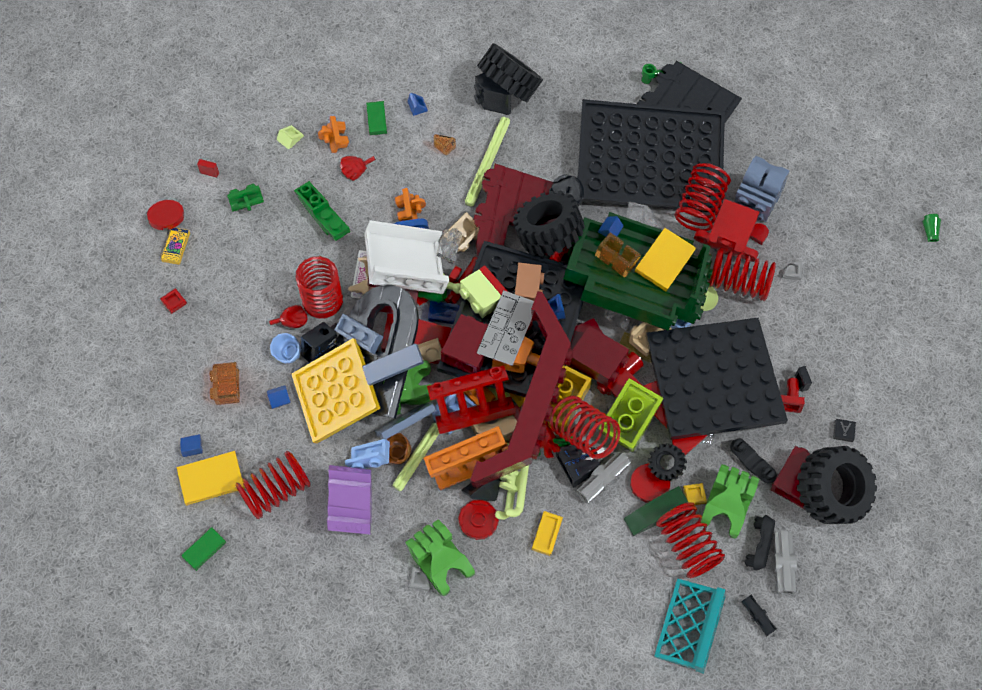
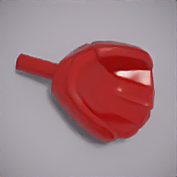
M345 156L341 158L340 169L348 179L354 181L367 169L366 165L376 159L372 156L364 161L357 156Z
M294 305L283 310L280 318L270 320L269 323L273 325L281 322L283 326L288 328H300L306 324L308 316L302 306Z

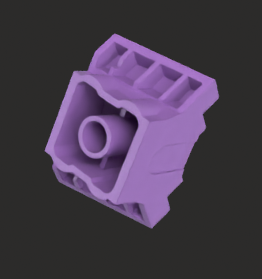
M329 465L328 530L370 534L372 523L371 470Z

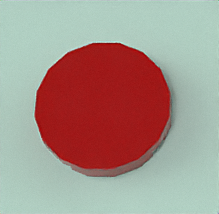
M174 200L159 201L148 209V222L153 228L163 230V228L173 229L184 220L183 206Z
M650 463L640 465L635 469L630 481L632 493L645 503L661 496L670 489V481L659 479L651 473V469L648 467Z
M473 500L461 509L459 527L469 538L475 540L486 539L497 529L499 519L495 517L497 511L487 501Z

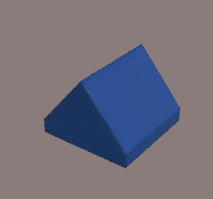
M414 93L409 94L408 104L413 116L428 111L423 97Z
M618 216L607 217L598 232L615 241L623 228V224Z
M557 294L548 300V303L557 319L565 318L560 294Z
M285 385L267 391L272 409L291 403Z

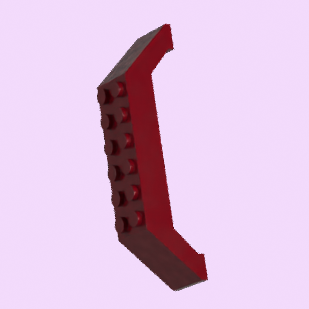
M537 291L531 308L532 320L537 321L546 341L508 449L483 462H476L470 479L473 487L478 488L532 464L533 459L537 460L540 452L539 441H543L547 432L546 421L550 422L553 415L552 404L557 403L560 388L558 386L559 384L563 385L567 374L565 366H570L573 357L571 342L543 292Z

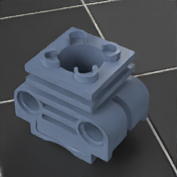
M755 156L745 173L743 182L736 192L734 202L760 211L757 220L767 222L775 203L779 200L785 187L790 170L773 166L764 159Z

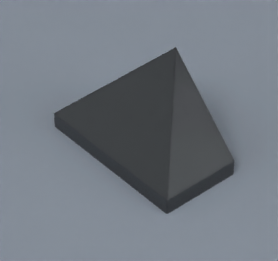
M498 478L478 488L473 487L470 483L462 489V492L471 499L496 501L500 489L499 483L502 480Z

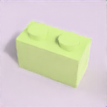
M480 270L460 281V295L463 299H467L470 302L471 308L475 313H479L484 318L495 311L501 295Z

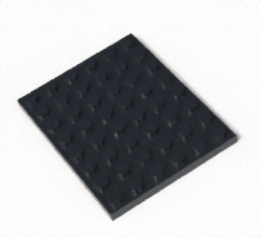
M582 99L577 178L584 187L583 202L675 210L680 208L679 201L683 200L682 194L686 192L685 186L689 185L688 179L692 177L691 171H693V166L707 163L724 170L725 112ZM705 166L697 167V169L712 171L723 178V173L716 169ZM697 172L700 177L707 178L715 183H722L719 179L708 173ZM694 179L691 181L692 184H699ZM691 187L688 189L689 192H697ZM707 187L715 193L720 192L718 188ZM689 195L685 196L686 199L695 200L691 198ZM705 195L711 200H717L715 196ZM698 201V202H700V203L706 205V206L709 207V208H713V207H714L711 203H704V202ZM685 202L682 204L683 207L693 208ZM696 209V210H698V211H700V212H709V211H704V210Z
M484 241L472 273L486 266L508 292L515 294L518 263L541 265L544 281L543 285L539 284V289L543 290L547 301L560 294L565 318L558 319L571 342L584 302L581 300V296L585 286L563 279L568 264ZM462 299L451 332L461 314L471 316L481 323L489 324L494 311L482 318L479 313L473 311L467 299ZM532 321L531 330L525 334V337L530 336L539 328L537 321ZM486 357L479 372L493 368V359ZM439 361L437 367L438 372L454 377L470 374L442 361ZM527 363L524 373L506 370L509 380L502 381L504 391L526 398L536 366ZM495 384L487 385L488 387L495 388Z

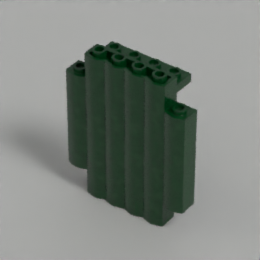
M609 212L608 217L618 216L623 224L622 230L615 241L598 232L603 223L586 217L583 218L585 225L583 235L578 236L579 240L574 244L563 277L564 280L585 286L581 296L582 301L668 331L671 325L675 326L677 319L691 324H695L696 319H701L703 313L701 306H704L707 297L704 293H707L710 282H707V280H710L713 269H710L712 255L709 254L711 246L703 244L698 256L693 253L669 289L664 291L635 272L636 267L663 230ZM679 236L683 240L693 245V240Z

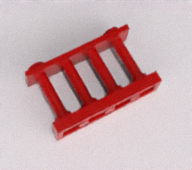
M504 365L427 386L430 401L436 399L440 415L435 416L439 434L516 414L511 396L506 397L502 381L509 380ZM495 384L498 400L486 402L483 386ZM475 389L479 405L467 408L464 392ZM456 394L460 410L448 413L444 397Z

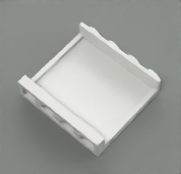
M369 221L364 234L370 284L382 286L395 285L403 289L444 293L449 283V277L443 275L438 242L442 231Z

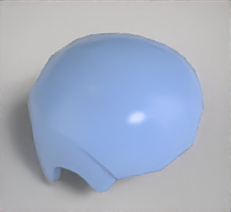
M282 333L272 339L270 352L281 363L290 364L299 358L301 345L298 339L291 334Z

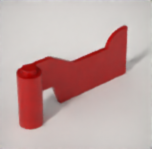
M630 352L628 354L630 359L624 368L620 367L618 370L619 375L614 383L610 382L606 387L597 381V389L603 395L613 394L617 398L629 378L642 385L633 376L644 366L643 361L636 353ZM656 381L642 385L659 395ZM660 404L654 416L667 428L662 404ZM708 435L672 440V445L680 448L686 456Z

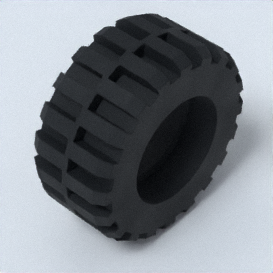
M849 446L825 447L809 454L805 458L806 462L802 463L800 467L801 473H798L797 480H799L797 491H800L801 495L799 499L801 503H804L805 506L803 507L806 512L811 513L810 516L823 524H853L858 520H862L866 513H869L871 510V503L875 502L876 496L874 494L877 491V485H875L876 475L872 472L873 467L871 463H867L868 459L863 454H860L857 449L850 448ZM835 469L840 474L843 483V491L839 501L836 500L831 489V478Z

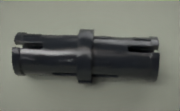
M752 594L741 601L752 616V621L759 625L766 637L777 630L766 615V610L759 606Z

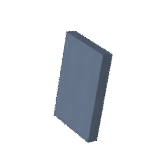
M432 403L421 404L374 432L377 437L386 440L435 412L436 409Z

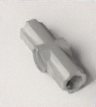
M618 451L604 465H599L592 472L590 478L577 489L576 493L579 497L589 504L603 490L606 491L630 465L631 462L628 460V457Z
M781 530L773 534L775 551L773 554V570L776 572L777 594L791 595L796 593L795 572L797 558L796 554H793L792 532Z

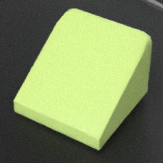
M291 125L279 130L277 141L287 149H290L304 135Z

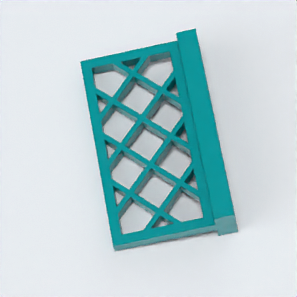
M677 578L654 657L695 669L696 672L704 674L726 598V589L719 587L714 589ZM680 585L689 587L692 594L682 599L679 594ZM703 592L711 593L710 601L704 604L701 603L697 596ZM695 597L700 606L689 611L684 602ZM682 604L687 613L676 618L673 609ZM702 609L705 614V620L696 623L692 614ZM689 616L694 626L683 630L678 621ZM676 623L681 632L670 637L667 629ZM697 629L700 634L699 640L691 643L686 634ZM684 636L688 645L677 650L673 641ZM671 643L675 652L670 655L661 654L662 646ZM691 648L694 654L693 662L683 660L680 654Z

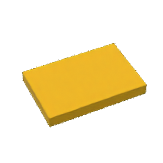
M664 228L636 267L635 272L664 291H667L696 250V247Z
M235 451L176 467L186 506L238 491L235 486L236 482L240 483L243 489H245Z

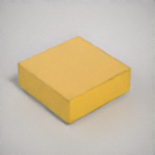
M703 483L683 486V492L688 502H693L695 505L707 503Z

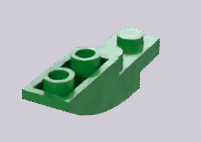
M310 181L294 190L313 219L325 234L330 235L334 241L351 232L349 226L330 207L325 197Z

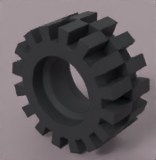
M666 443V445L659 444V447L653 448L654 452H650L651 458H648L650 462L648 467L657 478L672 481V479L676 480L679 475L682 476L684 474L682 471L683 469L686 470L685 463H687V460L684 458L686 456L680 448ZM665 455H672L674 458V466L669 470H664L660 464L662 457Z

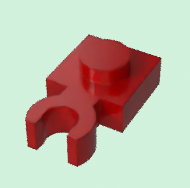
M546 421L547 432L544 440L539 441L540 449L544 448L546 458H553L552 451L554 453L559 452L560 447L553 442L556 436Z

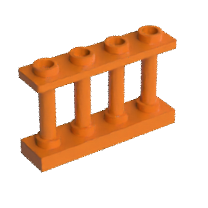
M499 426L423 458L431 478L435 477L438 488L443 490L471 478L477 461L483 462L507 450L508 444L505 442Z

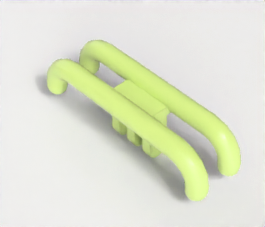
M529 465L521 468L519 472L517 470L500 478L505 482H500L499 487L507 490L505 510L495 513L497 519L505 520L509 517H517L522 513ZM518 492L516 507L513 509L515 493Z

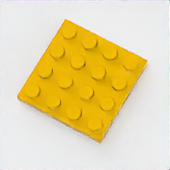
M354 338L292 373L313 443H319L380 409L373 385L370 386L367 383L362 368L366 364L360 346Z

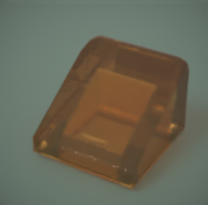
M435 134L434 146L444 155H448L456 148V139Z

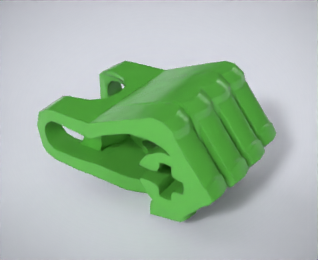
M423 360V364L408 370L397 415L401 414V403L421 405L430 402L428 385H419L422 378L431 372V365L428 361Z
M721 464L707 500L701 523H706L708 526L714 516L724 514L731 522L729 536L736 539L743 526L747 510L755 495L760 479L752 476L750 479V474L742 471L741 475H739V469L732 467L731 471H729L728 466Z
M438 519L432 523L433 528L430 525L423 528L424 534L418 531L414 534L415 540L411 538L405 543L412 558L440 595L446 596L450 591V587L446 582L449 569H458L467 578L474 576L475 570L466 556L460 553L452 543V534L448 528Z

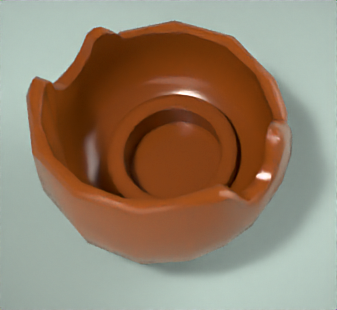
M396 433L387 439L390 442V464L404 463L410 457L412 450L409 440L401 433Z

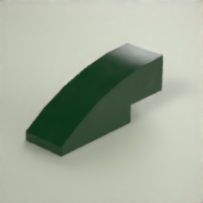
M678 486L626 516L624 520L632 535L635 536L656 526L657 520L671 509L687 503L688 500Z

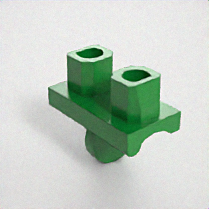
M254 183L247 185L246 189L241 191L238 189L230 190L227 195L232 212L244 208L251 211L250 206L264 202L259 185L256 186Z

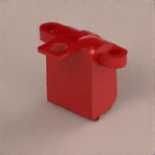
M724 199L711 232L696 230L694 239L716 250L723 249L725 255L732 251L733 256L737 257L741 253L742 259L745 260L750 255V261L755 262L759 253L755 249L747 247L760 211Z

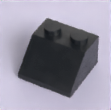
M485 73L475 76L474 98L478 105L481 104L484 110L505 115L511 114L512 94L495 83Z

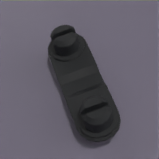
M741 438L731 442L730 449L732 453L738 457L740 462L764 483L769 484L776 480L777 473L775 469L761 458L749 444Z
M768 515L763 517L757 516L754 519L755 529H761V539L757 544L755 555H746L745 565L753 567L755 571L765 568L775 528V520Z

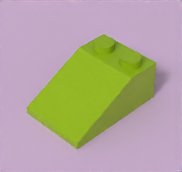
M630 378L607 416H610L619 423L621 433L618 444L634 452L663 398ZM607 422L604 423L602 433L604 436L607 434ZM611 424L610 435L608 438L612 440L614 429Z

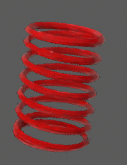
M700 163L693 166V171H691L692 177L688 179L689 185L685 186L686 192L682 194L683 200L679 201L680 208L676 209L674 216L681 225L693 231H709L713 228V223L716 220L715 216L719 213L718 208L722 205L721 201L725 197L724 193L727 192V186L730 184L731 179L727 172L720 167ZM705 166L716 169L727 177V182L716 173L706 169H697V167ZM697 172L708 173L719 179L722 183H715L712 180L700 177ZM694 179L699 184H692L691 181ZM691 187L697 192H689L688 189ZM707 187L718 188L720 192L715 193ZM689 195L691 198L695 200L686 199L685 196ZM705 195L715 196L717 200H711ZM698 201H701V202H704V203H711L714 207H713V208H709V207H707L706 205H704V204H702V203H700V202H698ZM685 202L693 208L683 207L682 204ZM696 209L709 211L711 215H705ZM680 212H685L694 217L703 218L708 223H699L691 221L683 217L680 214ZM680 219H682L683 221H685V222H687V223H690V224H693V225H697V226H708V225H710V226H709V228H707V229L695 228V227H692V226H690V225H687L686 223L682 222Z
M718 249L709 287L713 286L715 280V288L718 289L724 279L723 289L726 292L733 281L732 291L734 294L738 292L742 284L741 294L743 296L748 293L751 286V298L753 299L759 291V299L766 301L773 281L776 263L773 262L771 264L765 282L769 263L768 260L765 261L754 290L760 259L757 258L755 260L746 286L751 259L750 255L746 258L737 283L742 258L741 253L736 258L728 281L733 252L730 251L728 253L720 276L724 250Z
M313 256L305 259L296 270V282L302 305L305 311L312 317H331L340 310L343 304L338 270L335 264L328 258ZM327 285L326 288L321 290H312L317 286Z
M576 396L565 397L553 409V415L550 420L551 430L556 435H559V437L564 438L565 441L570 442L571 445L576 446L577 449L582 450L583 453H587L589 457L601 459L609 455L616 448L621 433L619 423L605 413L600 412L599 409L594 408ZM575 400L565 405V407L559 412L554 427L553 417L556 412V409L566 401ZM580 404L566 414L560 432L558 423L562 413L571 405ZM578 408H581V411L578 412L571 419L567 431L564 432V426L568 416L573 411L577 410ZM581 415L578 423L571 429L574 420ZM589 417V422L583 427L586 418ZM595 421V425L589 431L586 440L582 441V437L589 430L591 423ZM607 422V434L604 441L596 449L590 450L589 448L595 445L601 438L604 423ZM601 424V430L598 437L595 439L593 443L589 445V440L593 437L597 427ZM612 424L614 433L610 445L602 453L593 454L607 442ZM583 427L580 436L576 438V433Z
M290 451L284 452V456L291 465L300 485L286 469L280 458L276 457V461L291 489L282 480L272 464L269 462L267 464L283 495L267 476L263 468H259V472L271 491L273 498L254 473H251V478L265 504L246 479L243 478L242 482L251 499L240 483L236 482L237 490L256 519L263 518L261 507L266 512L271 513L272 509L269 501L275 507H280L278 496L284 502H288L287 492L294 497L297 494L295 486L300 491H304L305 486L310 487L311 484L308 477Z
M687 502L671 509L661 516L656 523L657 527H665L661 534L667 535L681 528L691 519L699 518L695 524L687 526L668 537L666 543L669 544L680 540L696 527L704 526L699 533L683 539L671 548L672 552L680 551L699 537L709 535L705 541L681 552L676 557V560L681 561L693 555L705 545L714 543L709 550L692 557L682 564L681 569H687L697 564L687 572L686 577L690 579L708 572L725 558V554H722L723 550L716 548L718 542L711 540L713 533L706 531L707 524L701 523L702 516L696 514L697 507L694 506L693 502ZM680 512H683V513L680 514L679 516H677V517H675V518H673V519H671V520H669V521H667V522H664V521L667 520L668 518H670V517H672V516H674V515H676V514H678V513H680ZM715 552H719L718 554H716V555H714V556H711V557H709V558L703 560V559L706 558L709 554H712V553H715Z

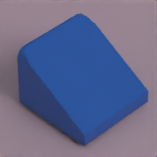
M200 434L180 438L181 454L183 457L203 453Z

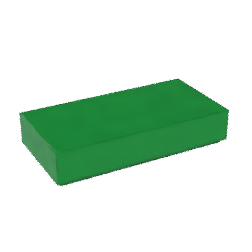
M384 101L367 102L369 135L387 134Z
M211 527L181 556L197 571L226 544V541Z

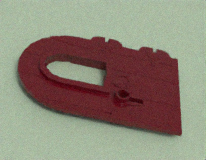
M496 163L493 169H488L484 173L483 178L485 179L482 181V189L487 193L486 201L476 207L475 213L480 215L475 214L473 218L475 226L479 228L476 241L477 255H479L484 241L504 246L508 225L514 226V215L518 214V208H523V203L526 201L531 202V198L534 196L538 198L544 192L548 195L553 182ZM556 219L549 220L541 225L551 223Z

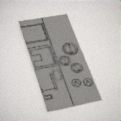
M503 290L477 353L513 365L532 319L531 308L534 301Z

